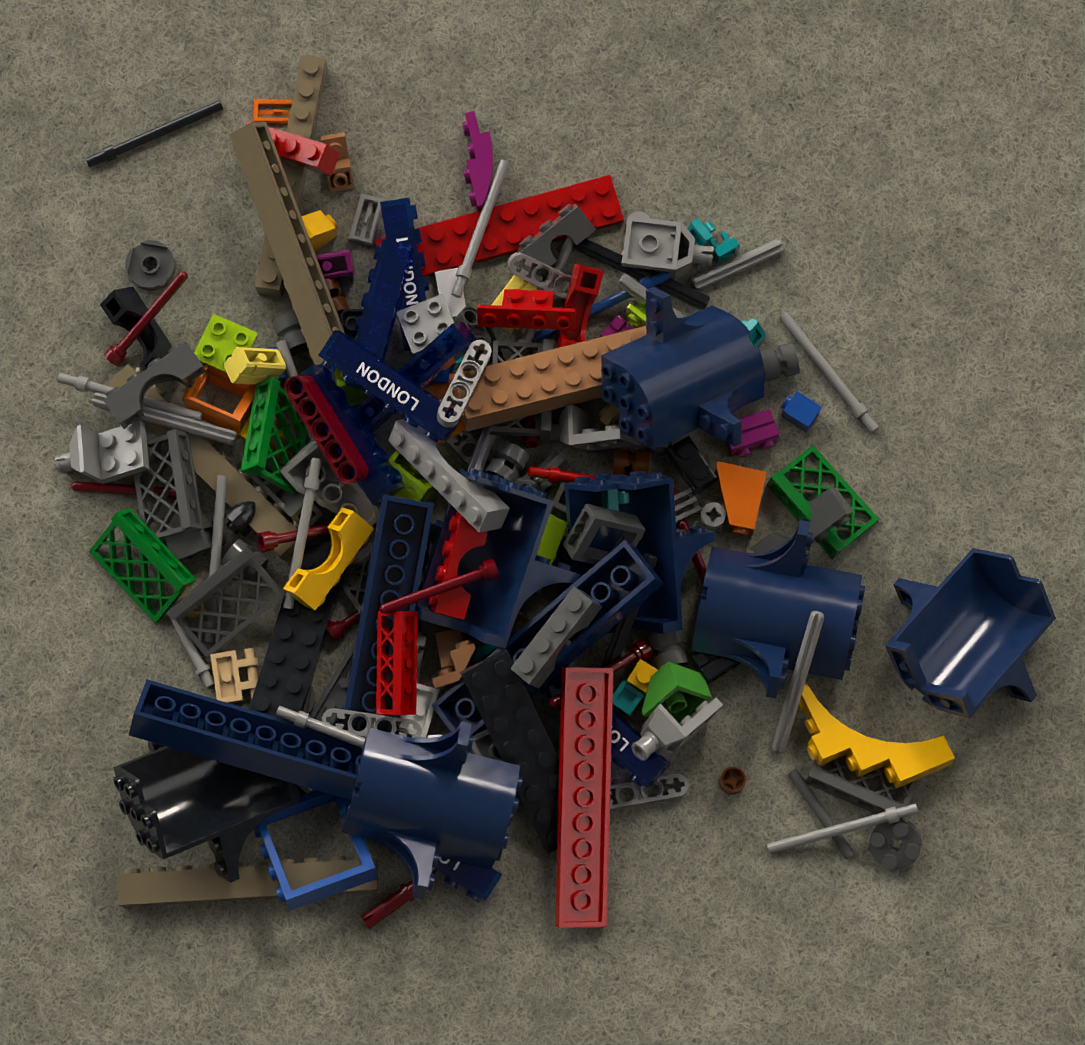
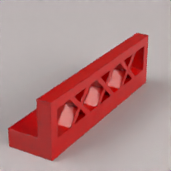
M378 611L376 714L416 715L418 611H393L387 614H382ZM386 616H394V628L391 631L386 627ZM389 642L393 646V654L390 658L386 654V646ZM389 668L393 672V680L390 683L385 679L386 671ZM388 694L393 699V709H385V698Z

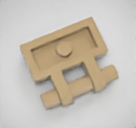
M254 648L245 649V659L240 660L237 659L236 650L210 654L217 700L226 703L244 701L242 691L247 690L250 691L252 700L258 681L257 666H259L258 658H255ZM239 669H247L248 681L241 682Z

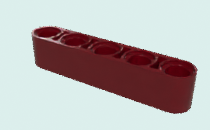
M309 375L290 377L285 383L286 394L338 479L344 484L364 481L369 474L368 466L316 381ZM300 382L302 383V386H303L302 392H301L300 389H299V383H300ZM313 403L315 404V407H316L315 413L312 411V404H313ZM325 425L329 428L328 435L325 432ZM338 446L342 449L341 456L338 453ZM351 467L355 470L354 477L351 474Z

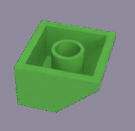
M671 662L661 666L650 678L642 708L643 716L649 717L660 704L678 723L686 716H691L698 706L712 698L703 674Z

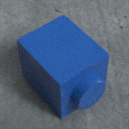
M796 391L793 397L788 395L781 405V408L784 409L781 417L807 433L822 407Z

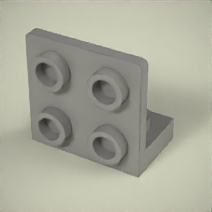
M443 294L397 312L413 355L445 343H452L454 351L464 348Z

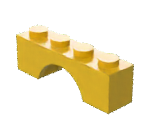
M342 507L327 527L331 535L332 546L326 561L315 569L303 570L298 568L283 588L307 608L316 610L317 607L324 603L330 589L339 582L343 571L352 564L356 553L368 542L370 534L374 530L372 526L352 510Z

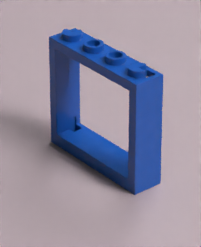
M315 790L301 795L300 803L268 816L253 829L255 837H261L263 844L259 845L264 860L269 858L272 865L268 867L272 882L277 880L280 888L276 889L278 898L281 903L286 902L289 911L377 879L376 869L364 838L348 834L360 866L291 891L266 825L332 801L336 802L343 820L345 809L349 802L348 799Z

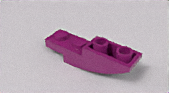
M475 111L465 113L466 121L462 122L464 136H469L471 144L467 145L471 160H466L467 169H464L463 173L466 184L471 183L473 192H469L471 206H476L477 211L483 209L493 180V152L490 131L480 133Z

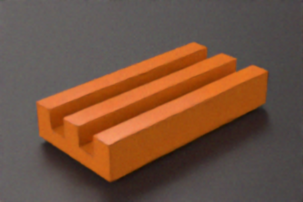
M254 99L253 122L288 124L289 118L258 117V115H290V110H259V105L291 106L292 100Z

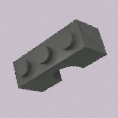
M568 204L558 212L560 216L553 222L548 220L539 227L540 232L534 237L529 235L519 244L521 247L518 249V252L551 266L557 261L550 250L551 242L555 237L567 235L578 245L596 229L576 204L573 206ZM540 268L535 273L539 276L546 269Z

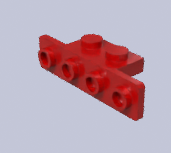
M505 289L502 306H477V323L479 327L575 331L577 330V310L574 308H553L554 291Z

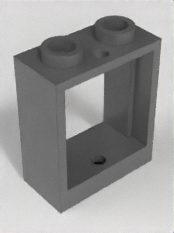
M585 504L563 546L572 560L596 565L610 553L609 551L589 547L601 525L624 530L613 549L624 540L636 547L643 537L645 528L636 515Z

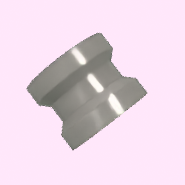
M719 503L706 504L700 516L702 525L711 531L720 529L724 525L726 511Z

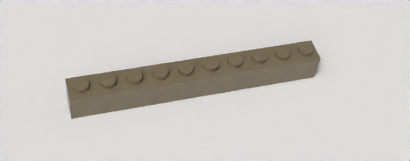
M301 56L286 130L287 133L314 140L328 71L326 59ZM281 158L280 161L300 211L308 169ZM265 234L255 288L258 295L282 298L284 280L279 267L276 265L275 256Z
M251 122L229 134L232 146L238 156L242 173L245 175L250 195L258 210L259 219L262 221L267 240L271 245L276 265L279 267L284 280V286L291 299L293 311L298 318L302 335L305 337L310 351V356L314 361L315 367L328 365L352 354L267 123Z
M127 364L107 383V386L120 388L127 383V379L137 372L142 373L143 371L138 367L133 369ZM156 384L151 386L145 394L146 397L167 402L162 397L164 392ZM143 421L157 437L166 435L167 431L173 430L172 428ZM189 434L195 474L215 494L217 475L228 476L225 504L229 508L246 501H254L256 503L255 515L249 526L257 536L258 533L265 531L281 534L298 530L299 525L294 520L289 522L284 517L286 512L277 503L272 506L266 500L268 495L261 487L257 486L254 488L249 483L251 478L242 473L241 468L237 471L231 465L233 460L224 451L220 454L214 449L216 444L213 440ZM168 441L163 442L169 448ZM296 541L278 544V547H275L273 551L284 560L294 550Z
M357 855L356 860H346L345 856L330 857V861L320 862V858H305L304 863H294V859L280 860L291 891L360 866ZM376 858L372 859L376 869V880L337 894L379 892ZM254 861L253 866H243V863L239 862L240 879L231 883L217 875L214 864L201 865L202 869L191 870L190 865L176 866V871H166V867L150 868V872L140 873V869H125L124 874H118V905L121 907L278 898L276 889L280 888L277 880L272 882L268 867L272 865H269L268 861Z

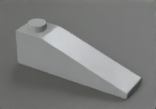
M314 439L300 449L280 470L296 491L305 495L306 487H304L305 477L309 475L312 458L322 459L318 477L320 485L319 490L315 492L314 501L336 514L342 507L352 510L370 526L377 522L379 508L359 483L344 484L338 479Z

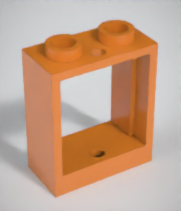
M205 364L206 372L193 380L194 384L192 387H187L183 394L184 407L203 412L202 420L218 427L233 430L239 435L251 414L256 384L231 383L227 373ZM208 383L242 397L233 414L198 400Z

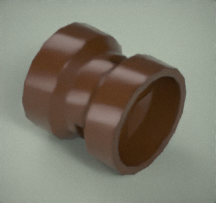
M738 767L726 768L719 779L721 789L729 795L739 793L746 783V776Z

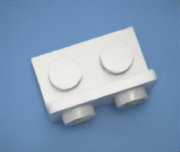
M417 683L416 715H396V717L416 721L422 728L420 738H426L434 711L432 704L436 702L439 690ZM396 721L395 733L403 732L410 736L417 734L413 724H409L408 728L399 727L401 722Z

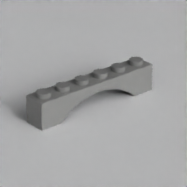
M419 417L396 420L388 441L478 532L502 528L510 508L494 492L471 482L454 470L436 448L434 432Z

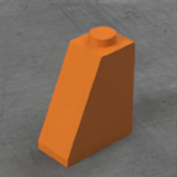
M717 461L715 473L722 504L726 511L728 529L733 530V534L746 537L748 534H753L767 472Z

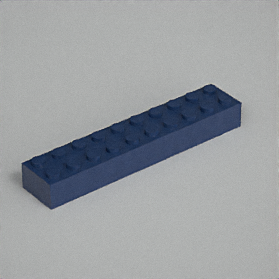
M382 495L344 701V710L376 714L378 611H380L382 604L418 591L432 518L433 503L389 495ZM416 603L396 611H415ZM386 616V627L389 631L394 628V616ZM390 642L386 646V654L389 658L393 654V646ZM390 668L386 671L385 676L388 683L393 680V672ZM389 694L385 698V709H393V699ZM344 714L345 719H341V723L344 724L342 729L348 730L347 721L350 714ZM361 716L355 717L351 723L352 728L356 731H362L366 727L365 718ZM382 720L378 723L377 730L391 732L392 725L389 721Z
M626 540L620 543L509 638L506 649L513 663H515L573 587L584 591L602 606V609L588 627L576 632L564 644L556 657L555 669L540 688L529 685L521 678L530 698L562 671V667H567L664 584L633 544ZM499 647V648L496 649L491 655H489L487 658H489V657H491V656H493V655H495V654H497V653H499V652H501V651H503V650H505V649ZM463 679L432 704V707L451 732L461 722L472 724L470 735H475L486 729Z
M148 679L134 711L129 736L348 800L356 783L363 749L306 726L303 729L294 725L295 722Z

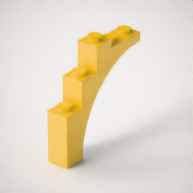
M808 684L804 685L798 711L803 712L806 718V728L810 734H814L808 742L807 751L813 761L816 760L818 766L846 755L847 766L850 771L855 772L857 778L885 766L884 771L890 783L893 782L897 789L950 766L955 759L944 735L922 742L897 743L867 737L854 731L833 717L817 700Z

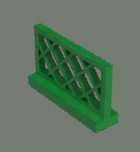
M271 377L256 384L241 472L248 476L256 474L293 494L297 491L290 482L285 481L280 472L282 468H279L274 455L279 453L285 466L290 461L285 449L290 447L293 456H295L304 447L307 429L302 418L298 419L285 389L279 387L280 381ZM278 396L281 397L284 404L282 408L277 403ZM285 409L287 410V413L292 421V423L288 425L281 412ZM274 415L281 427L278 430L275 429L273 424ZM294 426L297 432L296 441L290 432L289 427ZM281 431L287 440L288 445L283 446L278 433ZM270 437L272 438L277 449L274 452H272L269 446ZM267 459L273 470L272 473L264 470Z
M812 445L780 472L778 471L771 476L766 486L798 522L800 520L810 522L811 520L809 504L811 502L806 501L803 497V489L817 491V498L821 495V491L825 492L829 488H833L821 486L822 475H830L835 480L834 488H837L841 494H848L851 498L850 507L853 513L850 515V523H846L842 527L850 528V537L843 542L836 534L837 528L833 527L828 531L830 535L818 543L833 560L842 550L878 522L879 518ZM812 454L818 461V469L804 468L805 458ZM789 471L800 472V484L790 483L784 475ZM804 473L817 474V486L804 484ZM855 512L864 513L870 521L865 525L854 524Z
M127 508L115 513L111 518V524L91 547L89 553L150 619L157 623L182 593L191 587L197 579L131 508ZM117 527L123 532L124 541H115L114 530ZM102 545H109L110 558H105L99 551ZM116 545H124L125 558H117ZM131 546H136L140 550L141 559H132ZM117 562L126 563L127 576H122L118 572ZM132 563H141L142 576H133ZM148 564L155 566L157 577H149ZM134 580L143 581L144 594H139L135 590ZM149 581H158L159 594H150ZM164 582H169L176 589L173 595H165ZM151 599H159L160 610L158 613L151 607Z

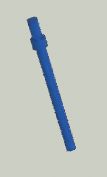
M663 271L650 278L649 276L644 277L639 281L641 285L649 289L671 279L669 272ZM624 290L592 305L589 317L617 305L632 296ZM541 329L535 332L534 336L537 342L558 333V330Z

